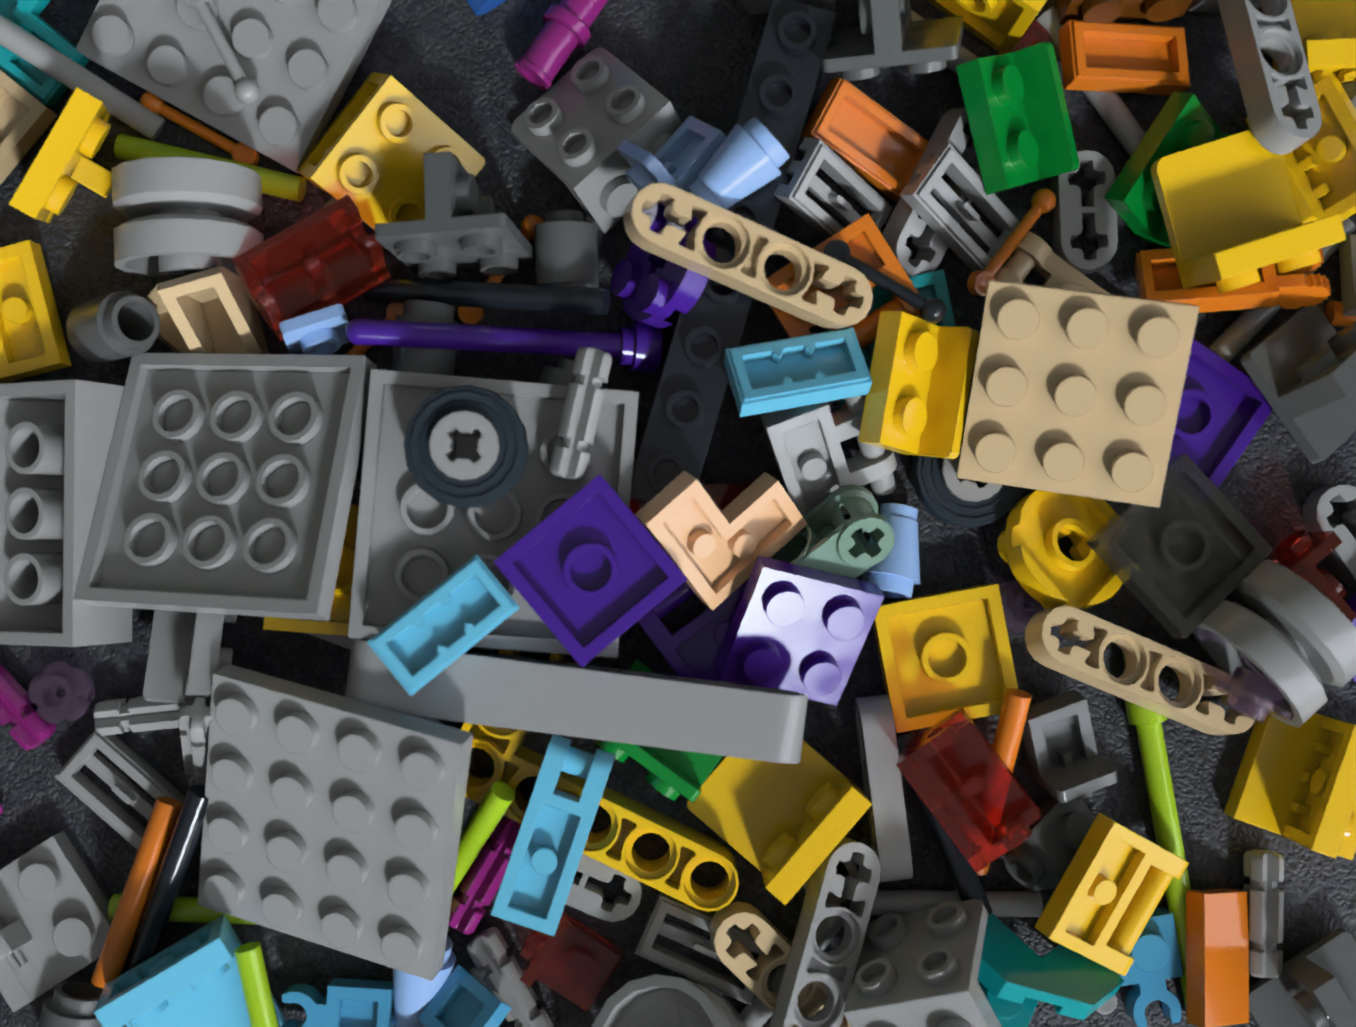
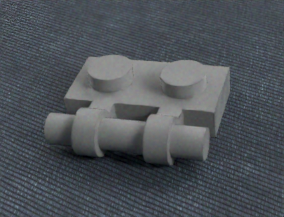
M866 395L845 398L846 403L842 409L833 413L830 411L829 404L823 402L773 411L760 416L785 491L803 517L822 503L833 491L842 486H863L870 483L872 492L878 496L888 495L896 489L897 485L893 472L896 470L897 462L894 451L858 441ZM856 436L860 450L855 457L845 460L840 442ZM845 505L841 506L843 515L848 514Z

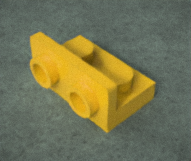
M880 311L870 369L872 385L869 394L865 398L858 441L904 455L946 459L957 458L960 451L979 339L978 331L970 327L938 326L903 311Z

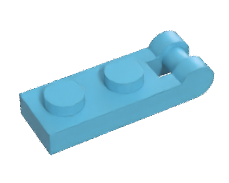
M556 734L552 735L491 912L492 916L553 937L555 936L616 756L613 753L598 748L596 753L592 754L571 747V739ZM561 771L586 779L581 797L556 789Z

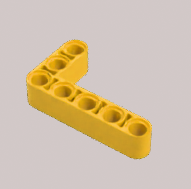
M499 649L498 651L499 654L521 656L519 650ZM551 653L549 660L562 661L564 654ZM463 723L460 730L473 733L472 748L483 749L489 753L495 767L493 775L485 778L475 777L468 772L465 797L480 804L493 782L501 781L507 783L513 788L515 798L504 816L522 824L529 802L521 794L520 784L527 777H538L544 756L521 746L527 733L525 730ZM561 771L556 789L581 797L586 779ZM605 786L599 806L608 812L611 817V824L602 832L589 833L583 851L584 855L699 910L706 912L718 911L732 902L737 894L739 880L735 857L727 846L706 834ZM655 833L666 839L669 850L659 859L648 860L636 852L634 842L643 834ZM703 862H716L725 868V878L714 887L700 886L691 876L696 866Z

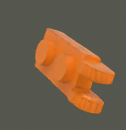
M1172 248L1143 250L1136 253L1134 269L1138 298L1194 304L1199 306L1198 313L1276 307V304L1284 309H1299L1302 306L1307 308L1319 303L1322 304V301L1328 300V296L1331 295L1329 279H1326L1325 275L1321 276L1320 273L1304 275V273L1308 274L1311 271H1316L1315 269L1321 267V263H1324L1322 248L1319 249L1321 262L1280 274L1277 264H1270L1258 268L1261 281L1223 293L1218 292L1216 282L1183 289Z

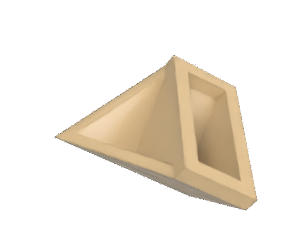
M223 266L158 283L145 298L152 303L159 314L160 331L157 338L175 353L269 354L250 282Z

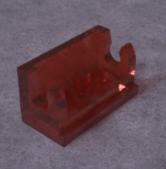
M349 195L342 197L232 259L246 294L279 341L284 340L279 327L280 322L335 304L344 305L390 278V272L385 264L381 244L375 239V233L370 236L367 235L361 222L359 210Z
M963 707L905 744L896 766L976 873L986 868L990 862L1023 843L1033 834L1028 826L1040 819V809Z

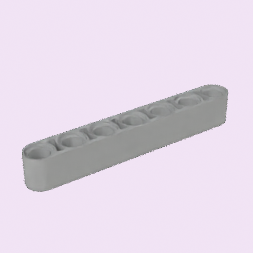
M352 639L345 697L407 715L767 762L795 764L801 761L808 695L804 693L594 665L581 667L578 663L468 650L413 696H410L368 645L367 641L370 639Z

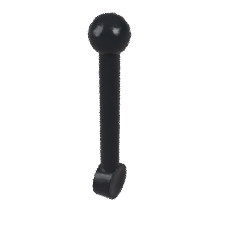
M833 240L825 246L823 254L856 268L865 275L867 280L920 310L922 319L931 324L938 323L945 317L946 306L942 300L936 297L926 299L850 254V249L844 241Z

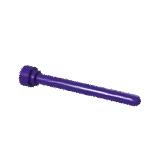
M362 318L351 320L345 329L346 337L351 343L369 346L576 356V351L580 347H590L611 354L612 358H616L618 365H628L630 372L656 373L659 369L662 352L661 329L639 321H632L630 327L620 326L618 333Z

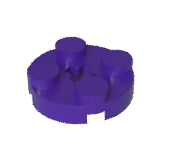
M656 202L649 210L642 209V212L651 218L649 229L654 233H658L666 225L685 231L686 234L679 241V245L685 247L687 235L698 221L696 217L692 216L691 220L681 227L664 218L665 206L659 202ZM706 230L703 236L704 251L709 258L715 261L717 245L706 240ZM632 242L627 258L622 259L613 272L611 292L622 297L624 309L629 317L654 328L665 329L673 325L665 319L675 310L684 314L690 311L701 296L709 278L645 251Z

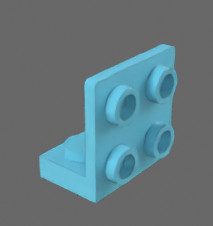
M225 914L105 984L94 1010V1014L102 1027H122L123 1025L127 1027H251L234 954L235 948L243 944ZM272 994L278 1025L281 1027L286 1021V1016Z

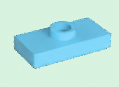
M853 327L725 349L724 365L740 417L868 395L872 385V379Z
M476 554L367 641V643L408 694L413 696L514 614L520 607Z

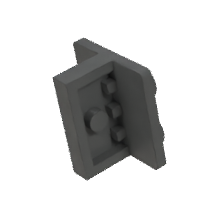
M859 0L861 27L837 30L822 57L823 73L840 72L841 79L848 81L875 77L880 74V67L906 65V71L913 74L940 71L947 67V60H955L959 57L964 30L963 16L912 21L910 0Z
M450 151L424 154V220L375 224V239L396 256L398 260L418 274V277L421 279L451 280L456 278L457 271L480 269V272L486 275L507 276L517 273L519 266L535 265L533 246L506 214L496 213L492 197L487 196L476 183L474 175L468 174Z
M1318 304L1308 306L1307 308L1302 306L1241 357V364L1249 374L1252 383L1261 391L1286 427L1290 438L1299 446L1310 463L1315 464L1326 460L1356 431V322L1337 333Z
M1337 928L1285 962L1280 977L1261 978L1250 985L1249 1015L1256 1026L1356 1027V941L1348 931Z

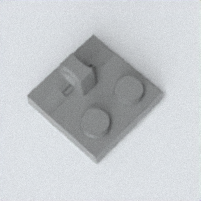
M64 831L53 835L0 870V993L13 1013L98 959L112 923L108 916V899Z

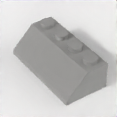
M77 379L0 384V644L79 647L132 642L133 608L92 606L74 600L124 386Z

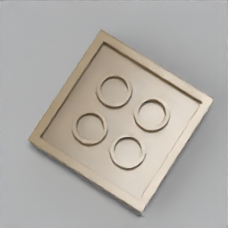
M988 279L958 461L957 478L1159 508L1199 306Z

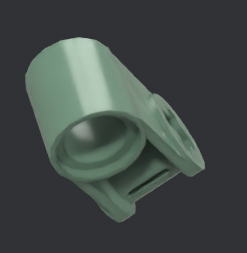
M858 485L842 486L833 491L822 503L803 517L808 525L771 558L856 579L889 555L895 543V533L888 520L878 514V503L871 491ZM845 505L851 517L850 519H845L841 512V506ZM866 532L870 533L874 541V545L871 547L864 536Z

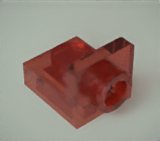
M1305 530L1297 531L1282 540L1272 551V554L1275 556L1273 562L1290 569L1312 584L1334 603L1351 622L1356 617V613L1343 599L1346 595L1344 587L1331 573L1323 568L1316 567L1321 560L1342 543V540L1334 531L1306 532Z
M563 912L554 937L536 930H532L518 954L527 960L519 980L531 987L534 981L538 979L585 1011H588L620 962L623 950Z

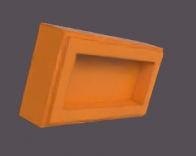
M1069 19L1059 29L1064 90L1171 96L1173 91L1184 92L1191 86L1185 27L1116 22L1108 24L1085 23L1084 20Z
M841 77L833 78L829 81L801 134L804 138L809 137L822 140L863 180L896 203H898L901 197L900 193L910 180L929 142L847 80L841 79Z
M1230 888L1186 891V1019L1188 1024L1199 1027H1219L1249 1023L1247 891Z

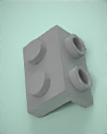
M154 610L143 687L144 700L193 705L195 697L208 698L210 706L213 673L226 664L232 665L233 648L220 647L223 622L235 624L237 615Z

